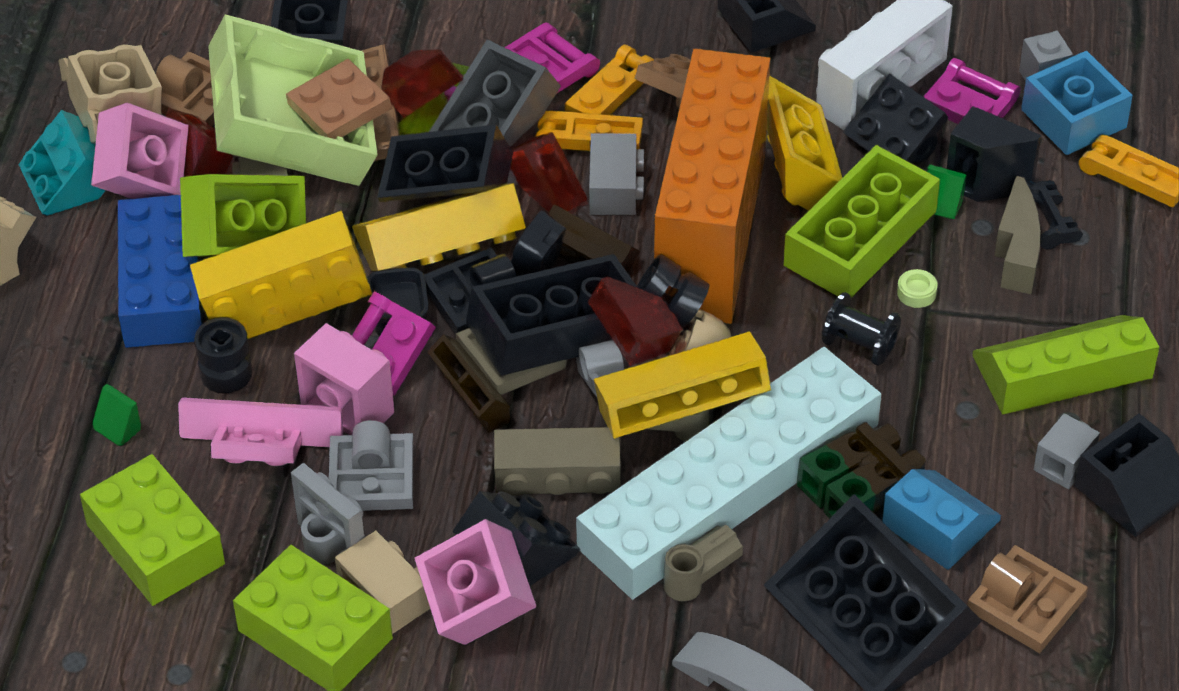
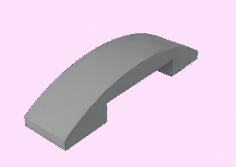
M697 632L672 660V666L707 687L715 681L730 691H814L795 675L760 653L732 640L709 633Z

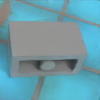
M591 133L590 215H636V200H643L644 177H636V172H644V149H636V134Z

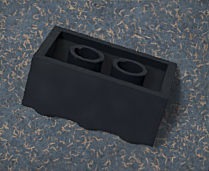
M497 125L391 136L377 198L380 202L491 190L507 183L513 151Z

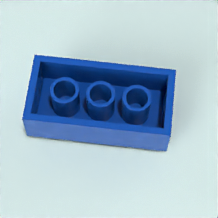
M181 195L118 200V317L125 348L194 342L196 331L204 323V308L199 300L190 264L202 261V257H183Z

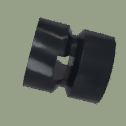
M660 254L652 261L643 274L633 298L652 310L659 307L662 308V316L683 328L700 309L707 296L710 284L691 272L681 274L680 265ZM668 286H671L672 288L670 289L668 294L665 293Z
M218 317L203 323L196 331L194 338L200 378L203 385L210 391L217 393H232L242 389L252 378L248 337L244 326L237 320L228 317Z

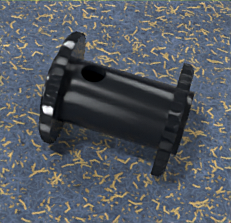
M846 292L840 294L835 299L826 316L822 330L823 343L830 346L838 336L872 350V363L877 366L885 362L897 341L901 325L900 315L893 312L886 321L851 308L850 294Z

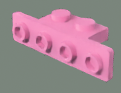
M181 398L178 403L180 437L212 440L211 458L224 459L229 463L263 461L271 466H282L287 463H294L300 446L330 447V436H343V411L340 407Z

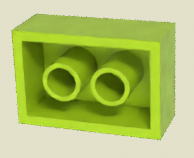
M206 174L180 177L183 257H213L306 224L305 176Z
M153 454L80 494L87 526L152 606L225 565L220 533Z
M293 545L285 549L233 600L238 631L328 691H342L393 639L390 608Z

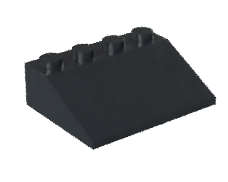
M855 494L764 584L771 594L865 691L896 690L952 652L982 622Z

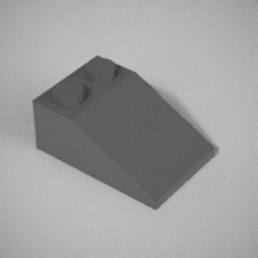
M487 39L429 132L497 125L508 145L511 146L543 116L561 85L546 67Z

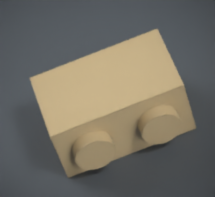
M376 530L335 557L337 575L390 608L392 634L430 609L418 568H413L405 560L401 549L395 542H387Z

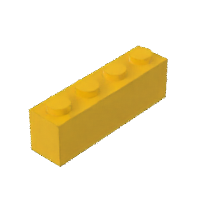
M750 331L594 378L600 413L613 438L771 391L766 356Z

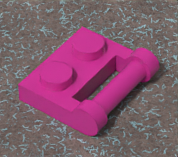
M546 22L504 47L546 67L561 85L557 93L584 76L587 78L592 77L600 67V60L591 53H583L558 35L557 29Z
M953 58L949 62L946 71L924 95V98L944 111L949 117L948 120L959 124L972 106L1003 118L1017 101L1021 87L1011 82L1004 84L966 67L964 61ZM961 80L999 98L995 100L957 82Z
M374 291L368 300L370 306L352 336L356 341L365 345L383 314L386 313L391 316L372 350L380 351L390 360L393 396H395L436 327L429 321Z

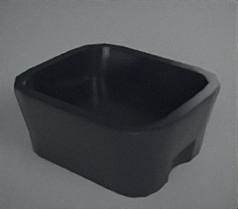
M541 210L515 246L511 263L515 269L516 276L551 269L560 255L566 228L545 210Z
M397 268L376 271L367 277L372 293L375 291L426 320L429 306L425 276L422 271L417 268ZM384 313L375 327L377 335L380 336L391 319L390 315Z

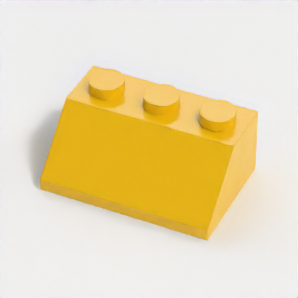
M769 76L767 138L774 153V164L781 179L782 193L789 203L795 206L799 205L809 211L842 179L823 109L817 102Z

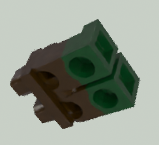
M865 422L856 428V432L847 433L799 459L796 485L820 509L824 507L823 512L829 519L854 494L875 513L884 508L885 494L910 470H925L926 460L916 449H911L900 455L896 450L900 448L901 438L898 431L889 423L873 429Z

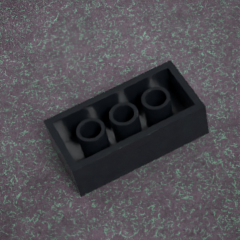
M611 254L474 286L471 289L466 323L500 376L579 357L580 347L614 339L619 346L643 341L650 308L633 298L637 285L617 257Z

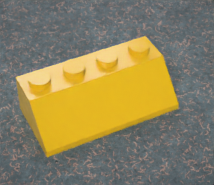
M509 183L488 191L465 193L353 225L352 228L371 271L406 268L405 263L419 259L421 266L443 260V252L453 249L457 250L458 255L480 249L479 242L493 238L494 244L516 239L515 231L525 229L526 226L514 183Z

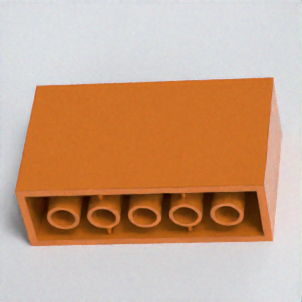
M693 48L655 213L654 259L662 254L681 266V274L691 272L709 283L707 296L700 309L722 320L723 323L732 324L765 160L770 58ZM668 286V288H667V290L665 291V293L668 294V292L670 291V289H671L672 287H671V286ZM662 308L655 309L654 314L662 315Z

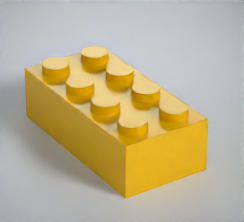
M342 211L190 264L198 297L208 319L228 317L237 320L244 326L248 339L302 319L316 316L344 304L355 302L372 294L361 258Z

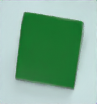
M930 164L927 172L940 179L937 210L934 214L954 219L963 202L966 174Z
M106 384L100 394L93 419V429L116 445H124L141 430L137 402L111 385Z

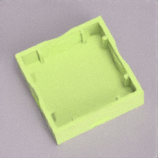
M225 14L208 46L217 151L360 186L378 155L373 120L344 137L337 136L336 139L321 136L288 105L286 93L346 59H349L367 76L364 52L319 39L295 36L271 26Z

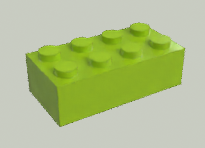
M875 145L785 234L784 266L836 296L846 292L852 298L936 212L940 179Z

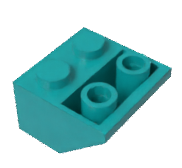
M63 110L45 128L43 134L32 148L25 153L23 159L18 164L41 213L47 216L97 200L106 191L91 185L96 144L90 141L88 127H83L79 116Z

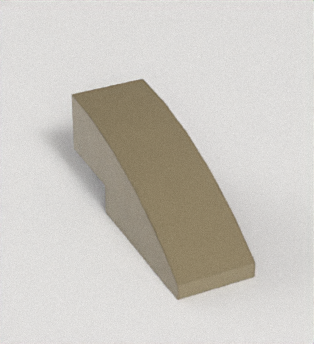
M1016 176L998 229L995 256L1005 259L1001 288L1031 295L1040 251V224L1033 195L1025 179Z

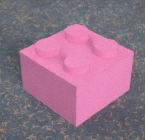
M124 103L99 112L91 185L130 199L181 195L180 177H184L188 125L130 103Z
M325 323L294 353L301 405L340 407L343 411V431L352 435L353 428L362 421L373 420L384 423L394 414L390 360L376 349L371 350L356 341L349 333L339 331Z
M487 519L415 557L438 634L466 645L536 608L512 532Z

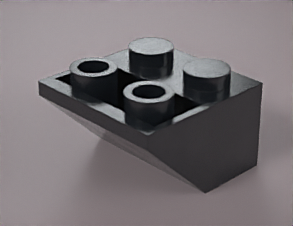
M718 0V10L751 53L816 31V25L796 0Z
M972 106L951 132L946 169L966 174L965 197L977 202L1009 197L1016 176L1035 181L1041 135Z
M1138 413L1080 455L1075 487L1134 537H1137L1179 506V455L1170 437Z
M479 491L452 531L457 535L485 519L510 530L529 586L574 558L581 550L569 538L571 535L570 531L559 522L551 520L543 512L544 506L542 503L527 494L514 496L503 491L498 493Z

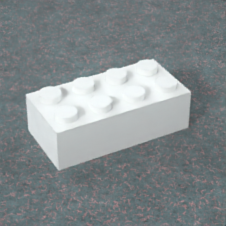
M896 0L882 12H877L870 21L858 30L851 31L835 47L827 49L818 61V85L816 88V102L822 106L825 118L842 130H845L889 74H892L911 87L947 59L953 6L944 0Z

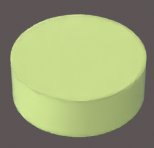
M919 269L909 270L903 273L898 280L897 295L900 301L907 306L914 308L926 307L936 299L938 283L936 278L927 271Z

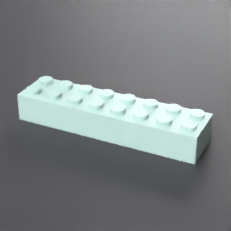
M822 347L770 383L771 391L751 396L576 517L577 546L632 600L664 578L665 557L670 548L681 544L690 545L716 526L723 527L727 525L733 529L797 483L799 459L847 433L856 432V428L865 422L872 428L876 427L879 421L881 393L826 347Z

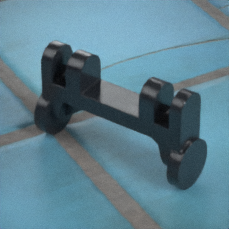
M1025 179L1034 201L1039 204L1050 225L1049 230L1040 236L1041 247L1048 250L1057 247L1059 244L1079 241L1083 233L1077 227L1078 224L1075 218L1071 216L1062 217L1056 206L1063 201V196L1057 190L1056 183L1052 180L1033 182L1030 179Z

